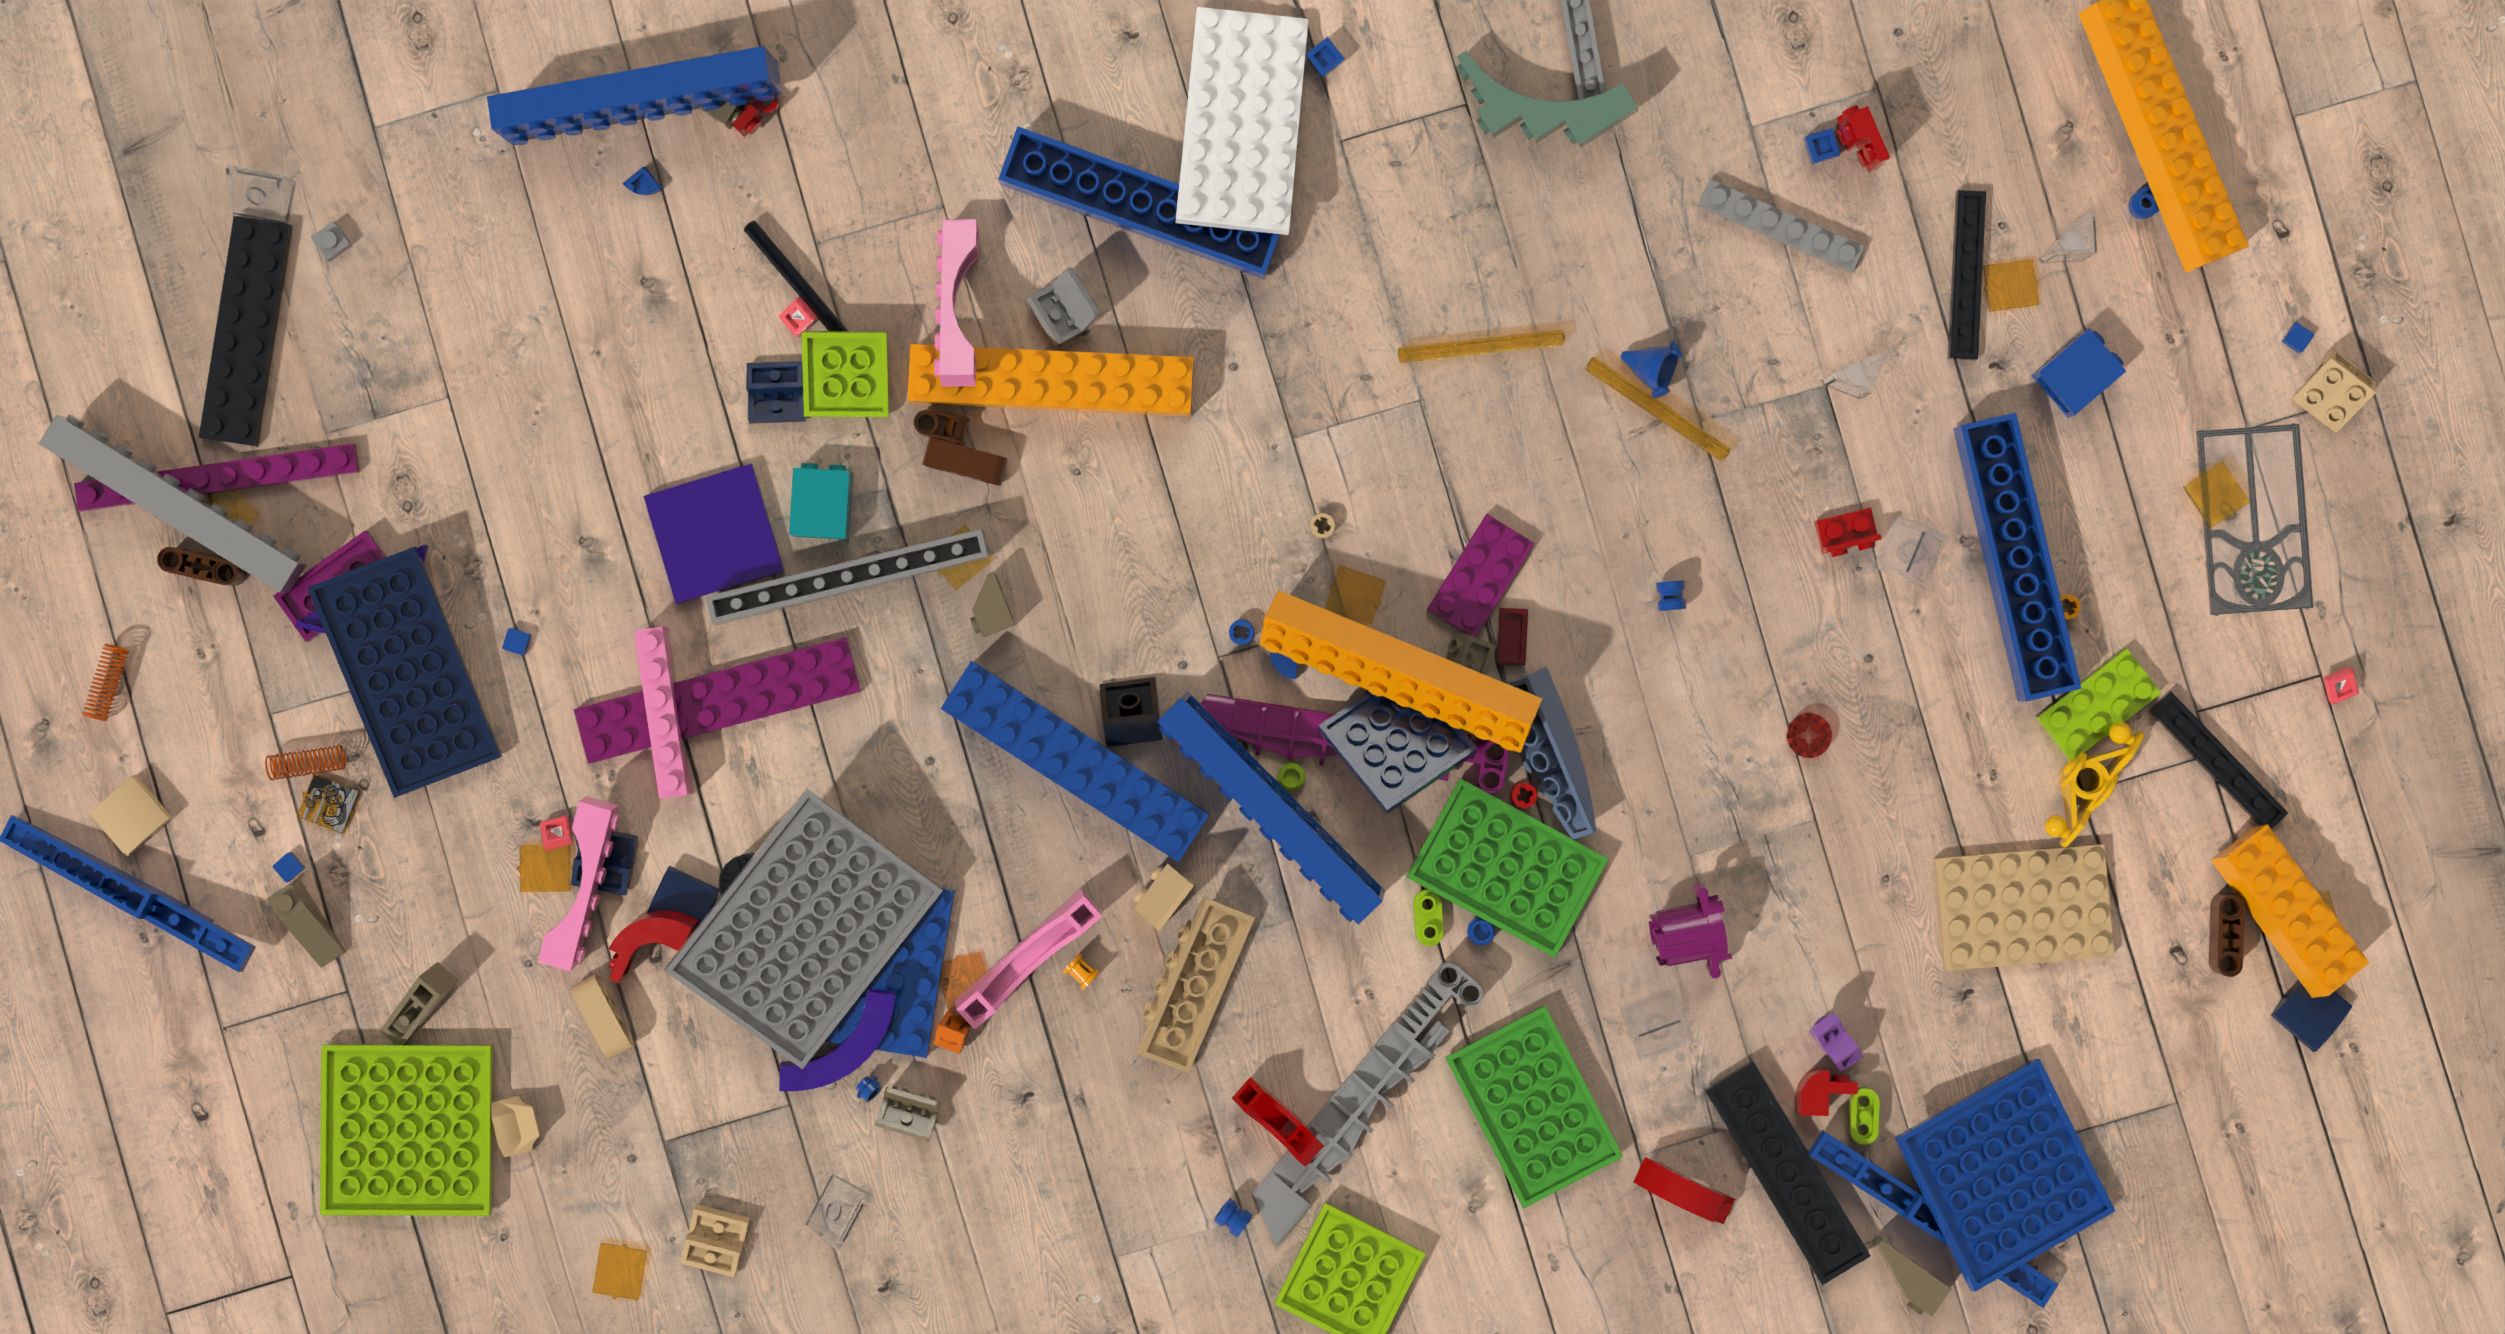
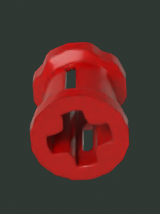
M1520 782L1512 787L1510 799L1518 807L1529 808L1537 800V791L1531 784ZM1520 788L1530 791L1526 803L1521 799L1517 800L1516 796L1520 794Z

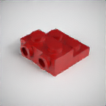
M1858 105L1843 111L1842 115L1837 117L1838 124L1836 125L1837 130L1835 133L1841 146L1845 145L1847 151L1858 147V160L1862 167L1866 166L1868 173L1878 169L1890 159L1868 106L1859 109Z

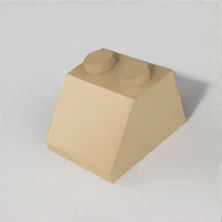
M1169 862L1165 867L1161 864L1157 867L1150 877L1154 882L1148 890L1142 887L1133 899L1137 903L1134 910L1158 931L1163 928L1195 885L1193 880Z

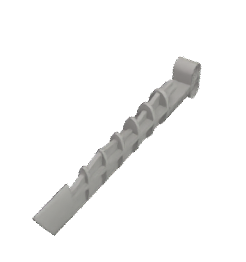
M1446 961L1439 965L1427 981L1430 985L1426 989L1423 987L1420 989L1423 992L1421 996H1414L1416 1002L1413 1005H1407L1409 1010L1406 1013H1400L1402 1019L1400 1021L1395 1020L1309 1123L1308 1127L1324 1145L1312 1161L1305 1167L1287 1150L1253 1191L1275 1246H1278L1312 1206L1301 1193L1321 1178L1331 1183L1332 1179L1327 1173L1346 1158L1353 1156L1352 1151L1363 1129L1369 1133L1374 1131L1367 1124V1121L1378 1100L1393 1108L1394 1104L1383 1094L1403 1078L1413 1083L1415 1080L1409 1074L1429 1058L1433 1059L1436 1056L1433 1051L1450 1032L1444 1024L1437 1020L1421 1040H1418L1416 1037L1449 997L1453 995L1462 1004L1469 1007L1476 1006L1482 1001L1484 994L1482 985L1453 961ZM1451 967L1455 969L1457 977L1454 981L1446 982L1441 978V972L1444 968ZM1469 985L1475 986L1479 990L1478 997L1474 1000H1467L1463 996L1465 987Z

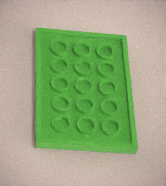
M1459 778L1406 877L1556 958L1609 859Z
M1545 1005L1445 1056L1523 1209L1623 1157Z

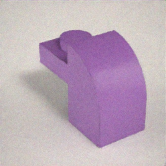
M1834 1012L1819 1018L1815 1022L1814 1027L1809 1031L1816 1043L1841 1074L1864 1057L1859 1046L1845 1031L1840 1019Z

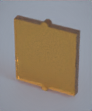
M981 952L963 957L957 955L955 959L943 962L940 981L948 1011L956 1010L954 1001L986 973Z

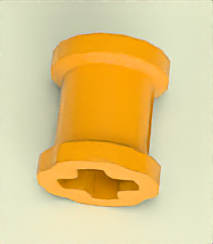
M1079 953L1063 972L1065 974L1069 973L1081 984L1080 988L1084 990L1100 971L1098 969L1094 970L1082 959L1083 955Z

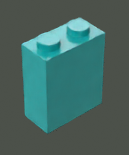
M801 463V468H793L790 536L849 540L853 473L846 471V466L829 465V470L818 469V464Z

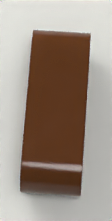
M929 437L922 465L1001 486L1008 458Z
M166 547L157 556L158 566L163 571L226 586H239L247 577V572L224 558L181 548ZM176 553L179 556V563L176 567H172L170 559ZM192 562L202 563L203 565L213 566L212 571H205L191 567ZM232 566L234 576L228 581L225 577V570Z
M2217 894L2213 897L2210 904L2209 966L2214 973L2227 977L2238 975L2243 968L2245 905L2243 900L2236 895ZM2229 899L2232 902V909L2228 914H2225L2223 904ZM2223 919L2231 920V923H2224ZM2229 931L2230 937L2223 938V933ZM2222 947H2231V951L2224 950ZM2225 956H2228L2231 964L2228 969L2223 970L2221 961Z

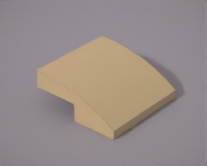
M137 775L125 781L90 813L91 817L126 857L132 855L149 837L157 834L172 818Z
M696 1204L693 1209L689 1232L685 1238L680 1264L735 1278L751 1218Z

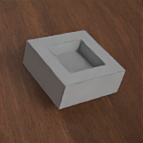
M334 221L310 237L329 262L353 246L339 225Z

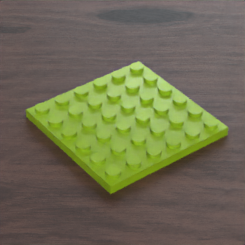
M321 1045L320 1215H492L493 1122L491 1118V1104L493 1102V1045Z

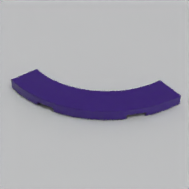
M868 989L864 1011L857 1027L848 1038L831 1052L821 1057L811 1058L803 1069L791 1061H782L780 1064L779 1091H803L823 1087L842 1079L859 1068L879 1046L888 1029L895 1007L897 991Z

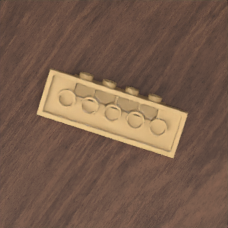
M1203 896L1193 921L1188 920L1186 925L1180 926L1176 937L1179 941L1175 951L1169 952L1165 961V965L1168 967L1164 977H1159L1155 983L1154 992L1157 993L1153 1003H1148L1144 1009L1143 1018L1146 1019L1144 1024L1147 1025V1028L1137 1049L1139 1055L1189 1073L1255 920L1254 916Z

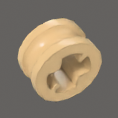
M1326 513L1315 515L1310 522L1311 532L1318 538L1329 537L1335 530L1334 519ZM1322 517L1327 518V524L1331 526L1328 532L1324 530L1325 534L1318 533V527L1315 526L1316 520L1321 521Z

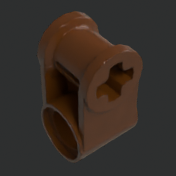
M922 410L915 415L914 427L921 436L964 446L963 435L966 423H969L970 418L957 414ZM926 416H930L935 420L934 427L929 431H924L919 426L920 420ZM957 423L956 429H955V434L953 435L954 426H955V424Z

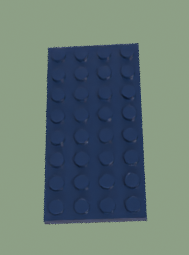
M417 546L307 587L394 798L502 757Z

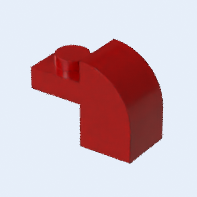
M1825 1067L1813 1069L1807 1072L1798 1083L1795 1112L1799 1115L1829 1116V1093L1858 1094V1083L1850 1079V1075L1833 1074L1832 1079H1830V1070Z

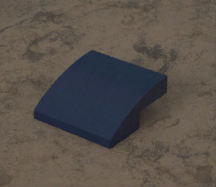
M802 361L747 363L746 390L748 392L749 423L806 422V417H804Z
M612 831L610 841L613 842L612 852L609 858L605 857L603 868L607 869L606 876L602 885H598L597 890L626 896L632 876L638 836ZM578 844L577 856L573 861L571 885L580 887L582 856Z
M669 866L657 888L647 913L665 910L680 912L699 920L697 928L713 908L720 891L710 884Z
M2298 979L2291 992L2283 995L2271 1016L2312 1052H2316L2338 1028L2351 1010L2352 1005L2336 991L2329 996L2312 998Z

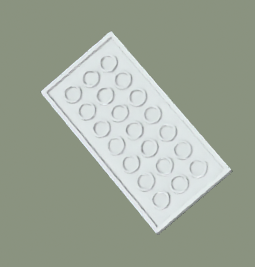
M1197 7L1175 223L1283 235L1289 234L1308 19Z

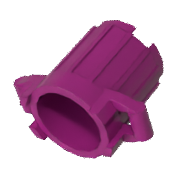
M1696 882L1693 886L1696 893V904L1656 911L1655 914L1649 915L1651 919L1649 921L1652 945H1656L1657 951H1659V956L1656 957L1659 966L1666 965L1669 967L1707 960L1706 969L1712 978H1719L1721 971L1718 961L1732 959L1731 953L1728 954L1727 936L1721 913L1725 912L1722 900L1718 901V895L1708 896V891L1704 884Z

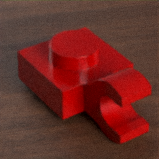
M757 98L752 105L749 104L732 123V126L743 137L748 133L750 135L753 134L762 123L760 121L763 117L762 114H770L778 109L779 103L776 100L770 106H765L764 101H760Z

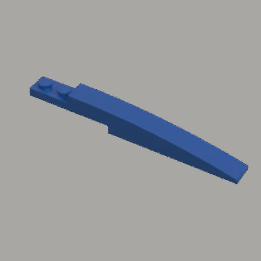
M11 815L0 836V842L135 918L144 919L237 972L244 971L256 948L251 943L213 923V919L14 815Z
M1821 1131L1808 1151V1155L1948 1246L1922 1194L1827 1132ZM2027 1263L1998 1278L2042 1308L2045 1307L2059 1285Z

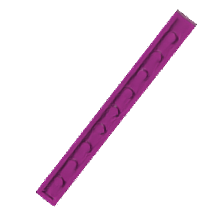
M348 444L157 471V473L162 476L165 473L169 474L181 482L179 484L181 488L186 491L191 488L204 495L360 473L356 445ZM98 480L74 483L77 509L80 512L135 504Z

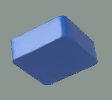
M2294 323L2283 337L2282 342L2297 353H2301L2314 337V334L2299 323Z
M508 628L502 649L525 655L531 634Z
M288 852L273 865V868L285 882H291L305 869V866L292 852Z

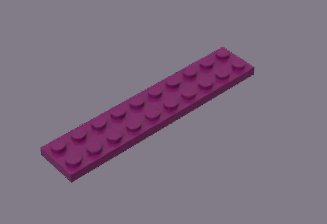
M847 637L674 683L675 702L682 739L862 692ZM643 691L574 709L588 764L651 748Z

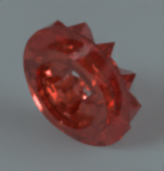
M1804 713L1796 716L1788 724L1786 738L1789 747L1797 755L1805 758H1814L1820 756L1828 749L1832 740V731L1830 725L1822 716L1815 713ZM1808 723L1811 732L1820 734L1819 737L1811 739L1809 748L1807 740L1798 737V734L1806 732Z

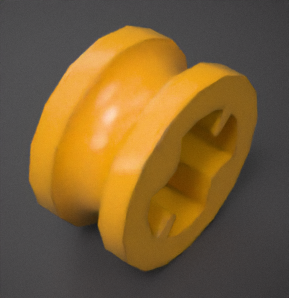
M2069 594L2061 595V602L2064 600L2066 603L2071 602L2073 608L2069 609L2072 611L2070 614L2064 612L2065 620L2078 616L2081 610L2078 598Z

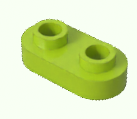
M1429 889L1419 891L1413 899L1415 935L1421 944L1434 946L1442 940L1444 935L1442 902L1438 894ZM1425 899L1432 900L1433 906L1430 909L1423 908L1422 903ZM1433 927L1435 929L1434 936L1426 937L1425 929Z
M1859 1087L1858 1094H1851L1849 1099L1848 1132L1850 1137L1861 1145L1871 1144L1876 1140L1879 1133L1880 1100L1877 1093L1867 1087ZM1862 1096L1868 1098V1102L1864 1106L1859 1104V1099ZM1865 1124L1867 1127L1866 1132L1859 1134L1858 1127Z

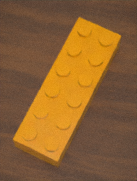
M2268 824L2252 827L2211 859V862L2234 893L2243 900L2245 908L2312 998L2331 995L2370 963Z

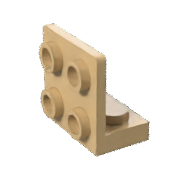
M2331 348L2324 355L2323 365L2296 392L2293 400L2331 430L2338 432L2376 393V381L2335 349Z

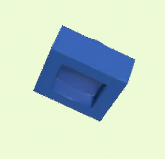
M1328 37L1305 54V57L1322 78L1345 61V58Z
M1832 128L1803 138L1812 165L1841 155Z

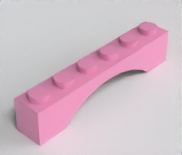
M977 219L943 220L942 230L937 232L938 247H942V256H937V273H941V281L936 282L937 299H941V307H936L935 311L936 324H940V333H935V349L940 350L939 359L934 360L935 376L940 377L942 387L976 386L977 360L975 350L966 340L957 324L955 305L962 279L970 266L979 258V229Z
M655 627L636 630L634 635L659 799L693 794L690 768L677 716L673 683V655L669 628Z
M585 796L578 802L572 830L577 838L582 856L580 890L567 916L545 934L538 962L571 971L578 964H582L586 954V948L583 947L584 939L589 937L593 926V921H589L591 912L596 910L600 895L596 894L598 885H602L606 876L607 869L603 868L605 857L609 858L613 848V842L610 841L612 831H616L620 821V815L617 814L619 805Z
M1082 889L1078 890L954 1001L956 1010L974 1029L978 1028L997 1011L1013 990L1039 965L1095 924L1102 917L1100 909Z

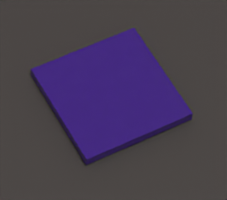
M747 464L643 496L676 604L785 572L753 464Z

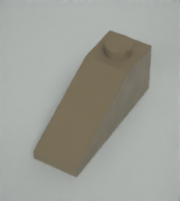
M302 881L290 883L267 898L281 922L321 968L346 953Z
M436 962L417 978L381 1030L396 1043L406 1044L448 996L459 980L440 963Z
M1875 1235L1873 1241L1902 1295L1909 1300L1907 1306L1919 1315L1926 1312L1933 1316L1951 1288L1882 1238Z

